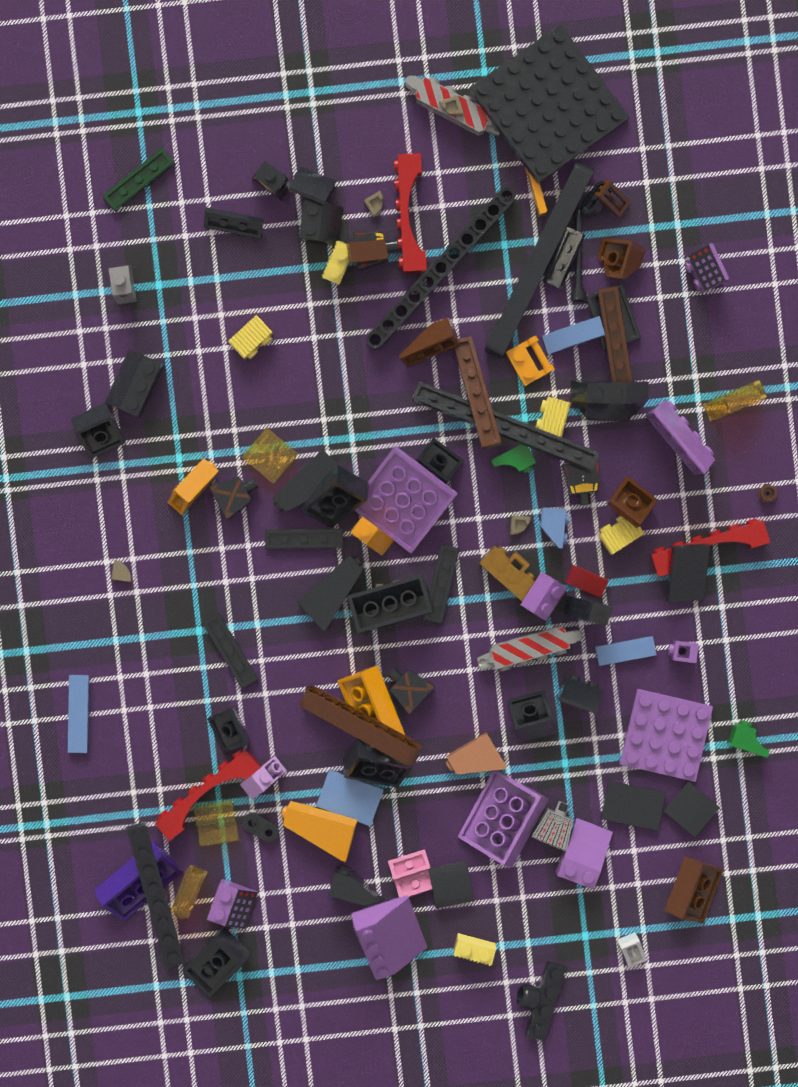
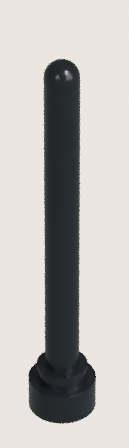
M577 208L574 216V230L582 233V211L580 208ZM582 245L574 260L572 302L586 301V292L582 288Z

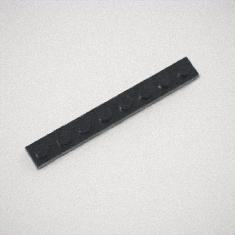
M144 821L126 826L165 967L167 969L184 964V957L146 823Z

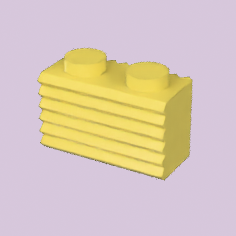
M338 240L336 245H334L335 248L331 252L332 255L328 259L329 262L322 276L324 279L340 285L348 266L349 258L346 243Z
M256 315L228 342L245 360L247 358L252 359L258 353L257 348L261 345L266 346L273 339L271 337L273 332Z
M547 397L546 401H542L540 411L543 412L542 418L537 419L535 427L562 437L571 403Z
M620 516L616 519L617 523L613 526L607 524L601 528V533L598 537L609 554L612 555L645 534L641 527L636 528Z
M458 933L453 950L455 957L458 956L459 958L462 957L463 959L466 958L467 960L470 959V961L473 960L474 962L477 961L478 963L481 962L491 966L496 945L493 942Z

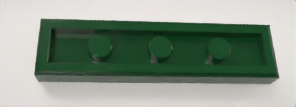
M162 147L102 196L116 212L175 165V162Z

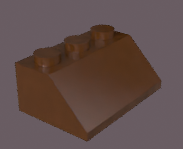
M685 856L680 864L678 876L673 883L670 897L667 899L665 911L682 920L704 924L724 869L699 859Z

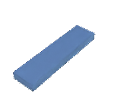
M69 675L68 753H88L90 675Z

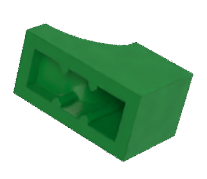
M522 444L490 461L493 468L507 465L515 468L517 472L522 471L523 473L534 469L532 465L536 463L529 448Z
M743 720L740 723L734 722L727 744L768 758L770 750L764 748L758 742L755 734L756 729L752 728V723Z

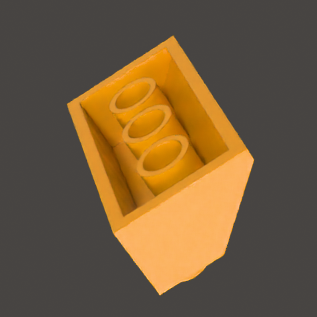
M378 665L337 680L347 704L405 735Z

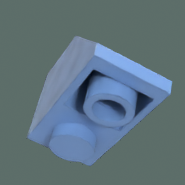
M542 508L540 528L557 548H563V545L567 544V533H564L565 525L568 526L569 514H566L565 509Z

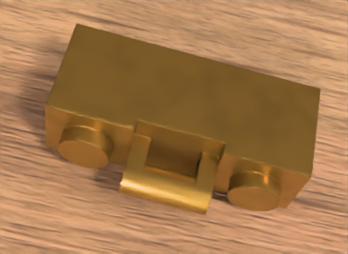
M494 546L479 564L523 602L537 579L532 573L528 572L526 574L524 572L530 563L516 551L508 558L507 555L509 553L504 548ZM513 560L522 567L520 570L511 564Z

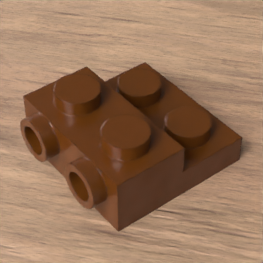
M626 476L606 505L638 528L658 499Z

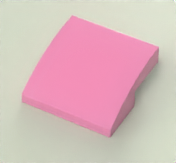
M425 849L388 861L399 898L406 895L411 897L432 890L428 869L431 867Z

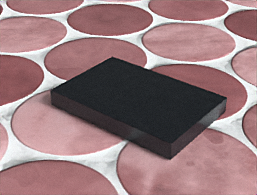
M621 283L612 287L618 286L626 340L627 343L641 339L623 284ZM598 292L586 296V301L592 318L600 316L603 325ZM605 336L600 337L603 350L607 351Z
M706 543L672 546L666 601L668 603L704 600L710 545Z
M608 780L600 818L658 831L666 792Z

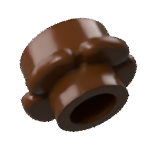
M764 484L762 488H759L758 496L761 497L760 500L762 502H773L776 499L777 489L774 486Z

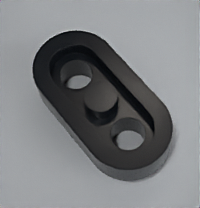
M599 181L594 185L581 205L582 213L588 218L598 215L604 206L595 196L596 192L599 193L601 191L599 187L605 185L604 181Z
M250 812L245 815L243 827L246 831L266 842H272L277 839L279 828L274 822L256 812ZM249 820H255L256 825H249ZM267 829L272 830L273 834L268 836L266 835L265 831Z

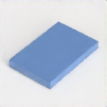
M329 769L316 807L357 819V822L371 826L384 789L363 781L344 778V774Z

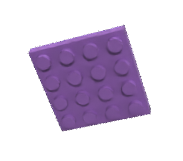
M395 446L368 481L367 501L355 511L408 552L412 553L458 493Z
M637 688L619 764L696 782L713 706Z

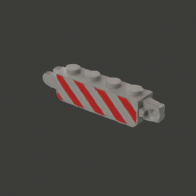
M412 75L407 76L405 80L406 87L415 93L417 104L477 136L483 135L484 132L495 136L500 135V132L483 109L474 103L471 97L467 95L462 97L457 94L454 88L440 85V82L433 77L427 78L424 76L422 80ZM458 95L464 115L452 116L446 113L441 108L439 101Z
M560 626L493 644L489 649L490 652L477 657V662L480 669L495 668L499 669L500 672L511 669L510 665L518 663V666L529 664L531 659L537 658V661L547 659L548 655L555 653L556 656L567 653L566 649H570V644L581 641L583 634L579 630L566 632Z

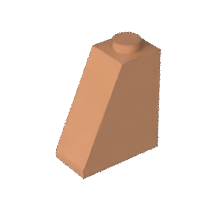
M486 732L446 755L448 759L445 762L451 772L455 771L456 774L503 770L507 768Z

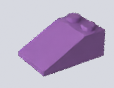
M576 818L570 833L567 850L563 851L555 871L557 876L594 890L613 832Z

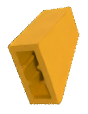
M203 459L173 490L168 504L183 515L218 473L216 466L211 461Z
M364 517L359 520L351 531L353 535L381 556H383L394 541Z

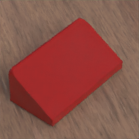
M572 565L565 583L601 598L609 580L575 565Z

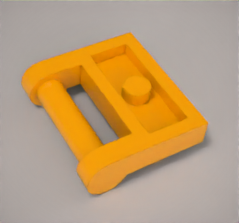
M536 335L506 352L524 387L555 370L537 341L539 340ZM527 347H532L544 369L538 371L526 349Z

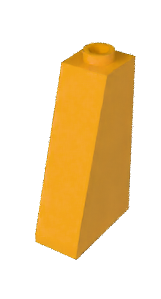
M290 801L288 807L284 806L281 818H284L283 826L339 860L346 862L357 819Z

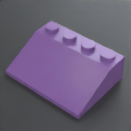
M662 401L645 416L694 475L705 473L715 461L713 457L714 452L700 442L702 440L700 435L696 431L692 432L688 427L690 425L684 416L680 417L676 413L677 408L671 401Z
M493 770L463 825L458 838L503 866L513 867L549 799L502 772Z
M408 895L351 913L356 934L376 980L394 975L428 948Z

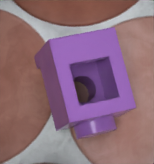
M673 640V644H669L668 655L674 661L696 663L699 644ZM681 647L685 649V652L682 655L678 652L679 648Z

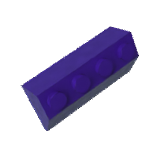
M153 840L151 844L165 888L183 871L165 849ZM134 857L94 890L101 906L123 922L147 903Z

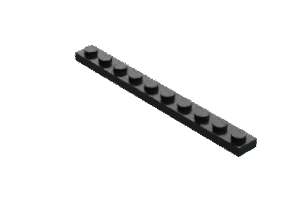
M419 382L412 401L475 426L468 400ZM492 410L499 436L593 472L600 452Z

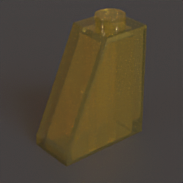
M757 380L704 403L703 406L711 422L765 399L767 396L760 380Z
M193 865L188 867L171 912H174L176 917L181 919L190 917L208 871Z

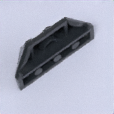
M571 380L570 400L589 421L627 422L648 402L649 382Z

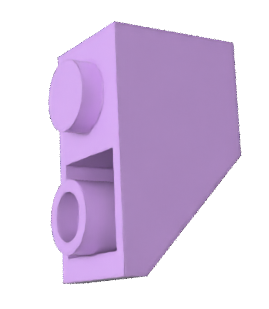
M274 756L240 785L249 797L254 799L287 770Z

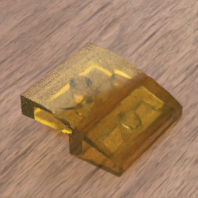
M266 427L242 458L274 484L297 457L298 453Z
M232 800L194 806L200 847L239 841Z

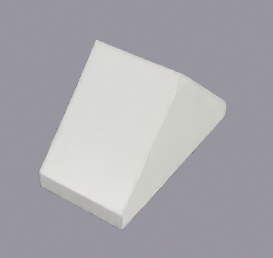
M635 932L617 940L629 968L647 961L640 940Z

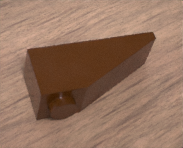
M448 317L429 325L399 355L400 359L408 368L459 346L460 343L455 326Z

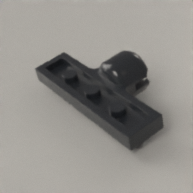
M547 961L538 986L523 984L518 988L516 995L517 1004L521 1008L531 1009L530 1019L525 1035L529 1038L545 1041L567 968L564 964Z

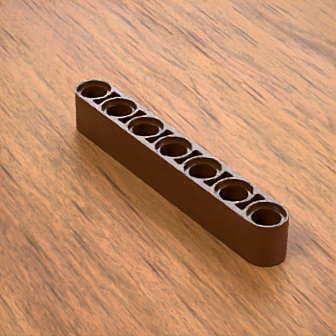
M315 686L306 687L300 703L302 708L405 765L414 766L422 748L420 743Z

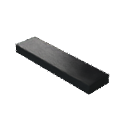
M343 529L265 530V549L343 548Z
M440 545L429 592L435 613L425 615L423 620L442 624L460 548Z
M217 613L202 622L241 689L258 680V676L221 614Z

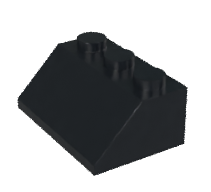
M128 350L105 403L141 418L164 365L142 354Z

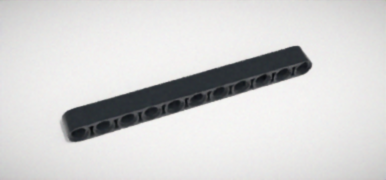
M579 161L576 162L484 351L502 359L594 172V168Z
M503 187L369 332L366 341L370 349H380L512 206L516 197L515 191L512 188ZM508 193L512 199L508 202L503 201L501 195ZM495 207L499 213L496 216H491L488 213V209ZM479 221L483 222L485 224V229L477 230L475 228V223ZM470 236L472 243L465 245L462 242V237ZM451 250H456L459 253V257L452 259L448 253ZM443 264L446 267V271L438 273L435 267ZM424 279H431L433 285L430 288L424 287L422 285ZM412 293H417V294H419V296H420L419 301H417V302H412V301H410V299H409L410 294H412ZM404 307L407 310V314L402 317L396 314L397 308ZM385 322H392L394 328L391 331L384 330L383 324ZM372 336L380 337L381 342L378 345H372L370 343Z

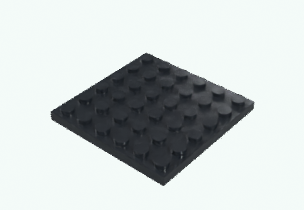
M561 24L468 89L537 184L630 118Z

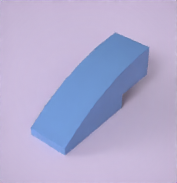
M600 316L543 335L542 338L549 355L603 337L605 332Z

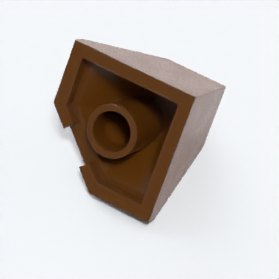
M603 238L598 258L604 265L606 276L614 279H626L641 267L646 247L630 240Z

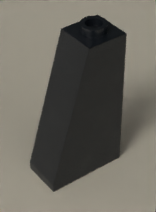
M322 449L273 497L275 500L274 506L280 512L283 510L289 512L304 504L325 475L338 464Z
M350 555L298 601L299 605L323 631L327 629L363 571L361 568L363 563L356 556L352 558Z
M567 595L563 614L608 626L613 607Z

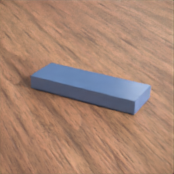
M653 636L595 647L599 666L656 655Z

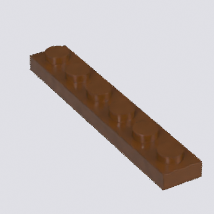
M618 286L599 289L598 294L612 381H633Z
M472 336L458 339L460 345L454 347L482 450L501 445V439Z

